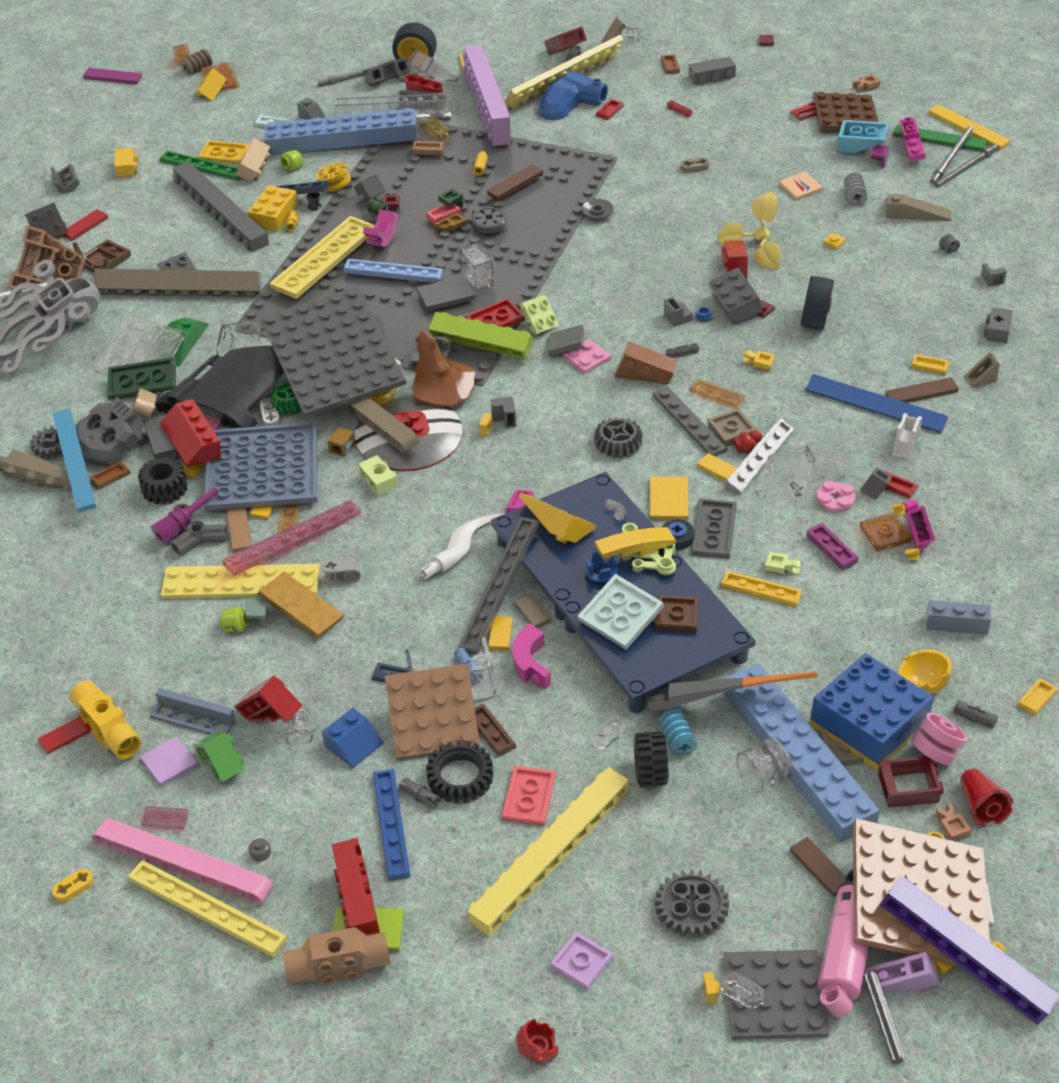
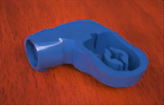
M567 72L548 86L540 101L538 114L548 120H559L567 117L578 103L586 102L588 104L601 105V101H605L607 98L608 86L602 83L601 79H590L578 72Z

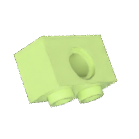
M378 455L358 464L360 476L377 496L397 488V474L395 471H391L386 461H382Z

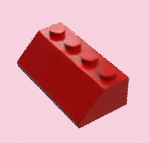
M191 399L176 403L161 420L160 426L185 466L188 468L221 458L220 440L195 401Z

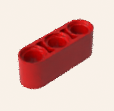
M407 75L405 77L406 90L443 93V84L417 75Z

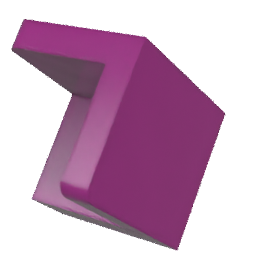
M876 145L872 148L870 156L872 159L882 160L881 168H884L886 165L890 146Z

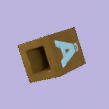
M338 427L327 440L329 452L345 457L355 445L354 432Z

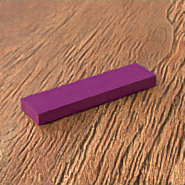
M88 68L83 77L84 79L138 84L142 78V73Z

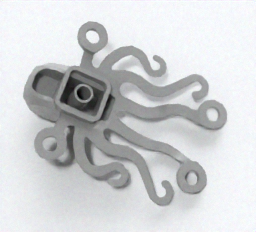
M43 260L36 264L33 273L38 279L47 281L45 287L37 283L26 282L12 289L6 303H3L6 300V295L0 297V307L9 308L0 313V320L13 316L24 305L31 303L29 310L14 317L3 327L0 332V345L4 343L11 330L21 323L34 318L20 331L15 344L11 348L0 352V361L17 354L13 367L9 368L10 360L4 362L2 368L6 373L14 374L19 371L25 350L32 341L36 340L32 345V350L41 353L46 350V345L38 347L40 344L57 341L64 332L72 329L75 322H80L81 324L89 322L88 316L96 311L101 298L99 290L93 282L85 278H73L70 280L57 278L54 280L52 277L55 271L53 262L51 260ZM27 289L35 290V292L23 296L13 304L17 294ZM52 328L57 330L52 336L42 337Z

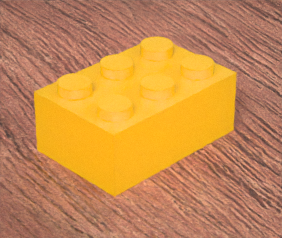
M268 185L247 211V214L262 229L278 232L288 218L289 212L295 210L298 206L297 192L287 188Z

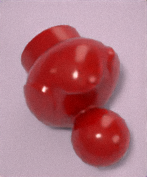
M757 430L752 431L750 435L745 431L741 432L738 438L733 439L737 452L751 453L756 443L762 440V434Z

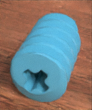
M675 707L663 712L659 718V724L662 727L672 753L680 755L694 751L697 747V742L694 740L695 737L691 733L692 730L686 721L682 709Z

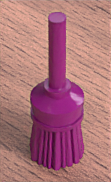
M213 487L188 508L175 507L172 512L168 513V516L151 525V530L157 539L167 546L180 531L186 530L191 523L193 513L219 493L218 490Z

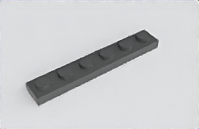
M668 386L653 392V397L707 454L718 456L727 452V447Z

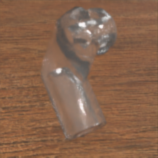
M609 498L606 500L605 507L615 511L614 517L616 519L623 520L624 515L627 514L625 507L621 503Z

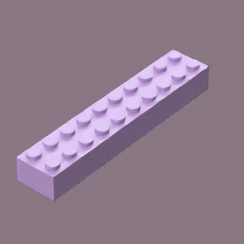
M482 45L465 46L462 53V59L465 61L463 74L465 75L466 82L468 81V87L471 89V95L473 96L474 103H476V108L479 110V116L482 118V124L485 127L488 140H491L493 146L511 144L510 115Z

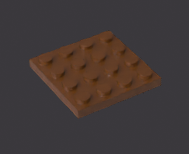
M813 92L812 99L819 131L840 132L843 120L879 122L872 95Z

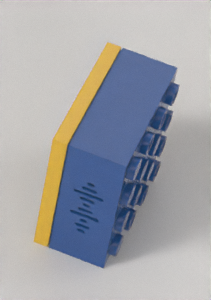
M864 653L813 698L809 725L818 732L819 729L825 730L827 736L836 742L839 740L840 745L844 748H850V752L862 756L864 763L878 771L879 761L890 760L911 740L916 730L922 728L921 722L927 713H931L934 696L867 653Z

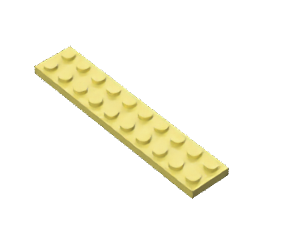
M619 35L517 86L510 91L505 101L506 108L514 109L519 106V103L522 102L524 104L531 97L536 98L540 96L541 92H546L550 84L557 81L567 72L583 74L586 69L589 71L596 64L604 63L607 58L609 60L614 58L617 50L621 47L620 44L623 38Z

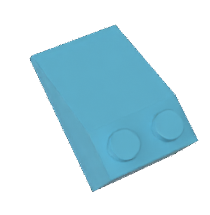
M843 120L838 135V153L854 154L885 143L889 123Z

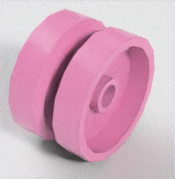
M927 713L921 722L922 728L916 730L911 741L919 751L932 760L944 765H951L958 755L956 750L962 749L968 737L961 728L950 720L935 713Z

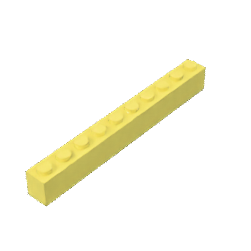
M610 767L603 773L600 772L596 776L595 781L590 786H586L581 795L569 804L568 809L563 814H559L549 828H545L536 842H532L527 847L526 852L521 857H517L506 872L500 874L497 882L492 887H488L477 902H473L468 909L469 923L490 937L629 792V779Z

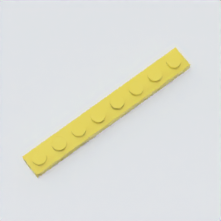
M143 860L128 876L130 882L272 958L277 955L287 942L286 935Z

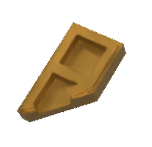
M456 213L435 223L434 229L455 231L467 225V220Z

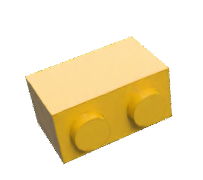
M134 147L115 149L114 167L117 178L135 176V171H138L137 162H139L138 154L134 152Z

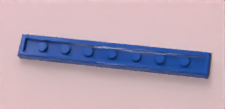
M812 374L806 387V391L901 421L904 413L913 418L920 416L922 417L921 427L939 433L943 432L948 420V415Z

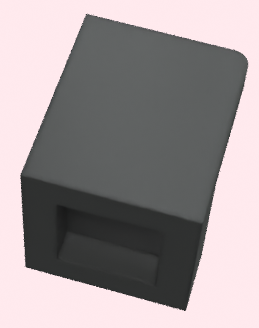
M987 263L982 264L981 276L989 287L1005 284L1007 271L1004 268L991 270Z
M876 467L860 490L871 498L877 499L892 477Z

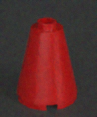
M968 769L961 775L960 782L971 816L977 825L987 827L984 823L995 821L996 825L1009 817L1013 810L1011 806L1012 803L1014 804V800L1006 790L978 769Z

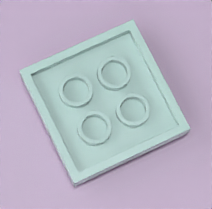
M615 574L578 615V620L626 650L663 609L664 604L662 601Z

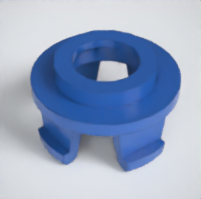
M598 550L592 552V559L585 562V574L593 582H609L618 573L615 555L610 557V559L606 558L603 560ZM603 568L600 570L599 575L594 573L597 569Z

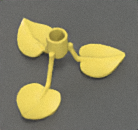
M769 192L757 197L752 203V213L755 217L760 218L759 222L762 227L755 229L754 233H743L741 224L729 223L720 230L718 241L724 246V241H744L743 236H754L756 240L762 241L760 243L761 248L757 249L754 253L756 263L763 268L780 269V247L774 242H767L770 238V231L762 221L771 222L777 214L775 193Z

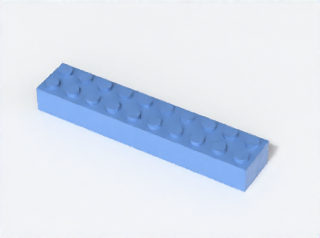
M405 108L403 110L375 111L373 113H359L356 115L346 114L344 116H330L327 118L317 117L314 119H300L298 121L279 123L270 122L265 124L264 142L270 146L268 151L271 153L270 155H276L291 150L309 152L417 140V121L415 108Z
M758 663L724 679L768 676L769 674ZM775 682L723 692L840 843L853 837V822L855 819L878 823L880 810Z

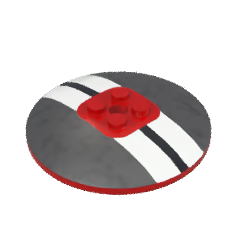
M414 397L395 398L379 405L404 425L411 427L410 429L418 437L419 443L405 453H402L361 420H359L355 429V443L360 454L367 460L378 455L382 461H386L390 470L414 471L434 466L448 458L457 449L462 438L461 421L450 407H434L420 404Z

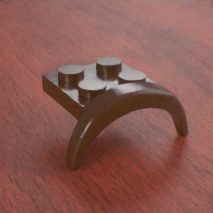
M108 239L85 254L81 252L76 242L72 244L74 251L86 259L84 267L94 273L95 269H111L131 256L129 249Z

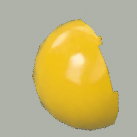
M933 649L919 650L904 657V661L899 666L898 674L929 694H934L948 684L952 673V663L950 658L943 652Z

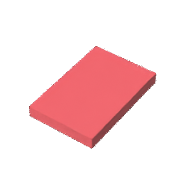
M514 766L501 819L503 821L545 826L556 771Z

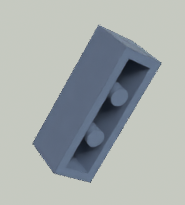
M929 600L926 613V630L988 635L991 623L990 605Z

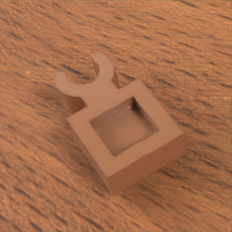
M873 74L861 77L860 80L853 81L852 87H857L856 91H862L863 88L869 90L880 86V80Z
M951 803L946 804V812L937 806L936 816L941 819L940 826L949 840L955 841L971 835L972 829L961 813L954 815V808Z

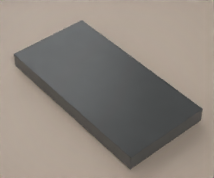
M699 498L691 555L730 559L737 502Z

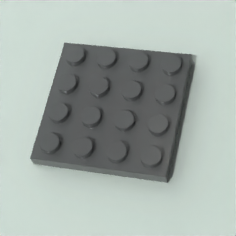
M818 950L724 952L732 1040L829 1037L826 1008L820 1001L821 992L818 988L820 975Z

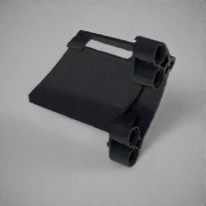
M251 346L229 350L223 357L218 354L211 356L172 391H168L155 403V406L159 412L162 411L166 415L176 403L193 399L196 405L223 414L220 421L224 427L227 426L231 429L256 427L258 422L247 409L284 372L272 346ZM208 365L212 366L199 380L194 379Z

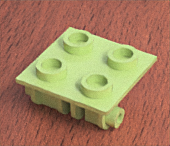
M545 295L525 301L520 305V310L525 317L524 319L530 320L527 322V325L531 324L529 328L534 336L559 326Z

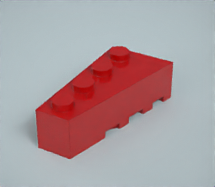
M358 837L331 844L337 868L333 869L336 882H340L337 890L339 898L344 900L340 905L343 916L348 918L344 920L345 929L356 927L366 935L380 933Z

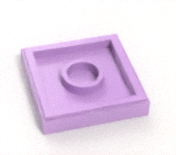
M177 736L140 756L142 763L160 787L198 767L197 761Z
M575 932L551 961L549 967L588 991L612 961L614 954L580 933Z

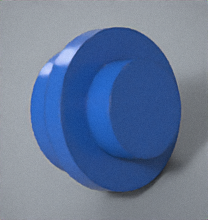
M699 307L695 317L699 321H709L712 318V312L708 307Z

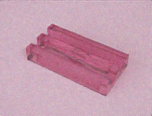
M146 806V813L143 815L144 820L141 821L142 827L185 830L189 809ZM162 821H177V822H182V823L162 822Z

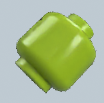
M291 150L282 154L280 164L286 171H294L302 167L303 157L297 150Z
M234 607L223 610L218 623L220 628H223V631L227 634L242 633L249 626L250 618L245 617L246 611L243 608Z

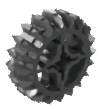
M615 417V419L608 418V421L602 420V423L598 424L594 431L595 446L600 450V453L605 452L606 457L612 454L613 458L616 455H619L621 458L622 454L628 457L630 453L634 454L636 450L639 451L642 444L643 433L640 425H637L636 421L631 422L630 418L626 420L624 417L621 419Z

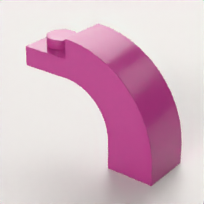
M379 209L375 227H364L363 234L367 236L366 243L382 247L387 246L394 236L399 215L392 211Z
M529 623L517 634L513 642V666L523 682H527L531 678L536 686L541 685L546 689L551 685V672L532 658L534 653L545 645L544 633Z

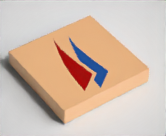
M806 172L779 181V185L796 200L823 191V187Z

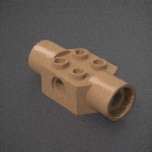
M356 927L309 936L300 949L283 952L288 985L305 981L329 985L334 983L335 980H354L360 975H365L368 969L390 965L385 932L366 935Z

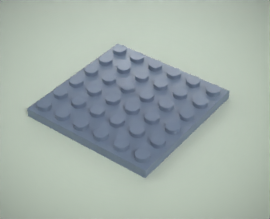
M316 422L213 430L220 440L221 458L206 462L205 494L213 487L219 493L204 504L205 511L318 502Z

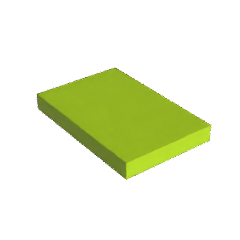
M336 907L333 931L345 929L344 920L348 918L343 916L341 907ZM375 908L380 933L385 932L388 951H400L404 908Z

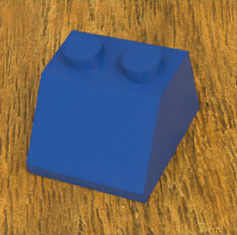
M353 707L322 731L324 746L352 768L356 767L384 744L369 720Z

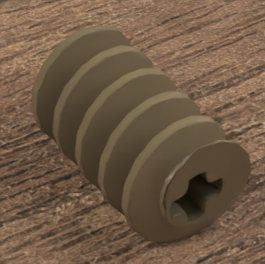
M201 49L195 52V54L180 60L181 68L187 74L188 72L194 74V70L196 72L199 69L203 70L204 67H208V64L213 65L212 57L206 49Z

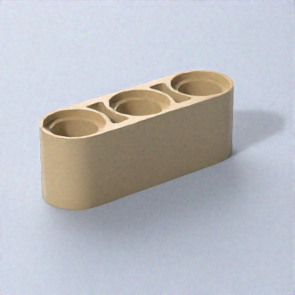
M140 388L132 411L150 418L157 395Z

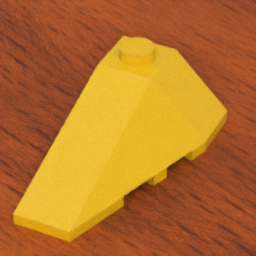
M523 493L518 495L550 533L556 535V540L567 543V541L576 543L596 527V525L582 518L568 514V512L553 507L537 498Z

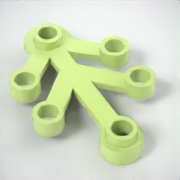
M626 523L622 527V533L638 530L637 525L633 523ZM675 544L663 548L664 557L658 554L659 550L640 556L638 552L624 558L620 556L625 561L630 560L632 557L652 559L654 561L634 559L632 561V569L635 572H641L643 569H653L662 575H670L676 570V564L672 559V554L675 553Z

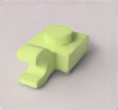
M769 552L765 563V571L784 574L785 570H787L789 573L799 575L801 561L789 560V555Z

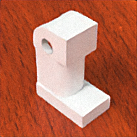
M906 413L903 414L902 421L897 428L892 456L911 459L915 438H918L922 417L913 418L909 417Z

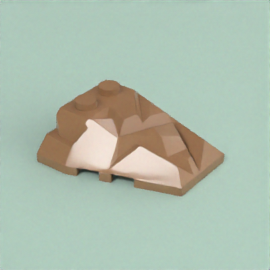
M26 226L22 239L25 243L16 273L12 272L8 288L14 289L19 284L26 282L46 283V280L38 279L33 273L36 264L43 260H51L53 262L55 271L52 277L54 280L57 278H63L64 280L81 278L86 262L84 257L63 245L44 230Z

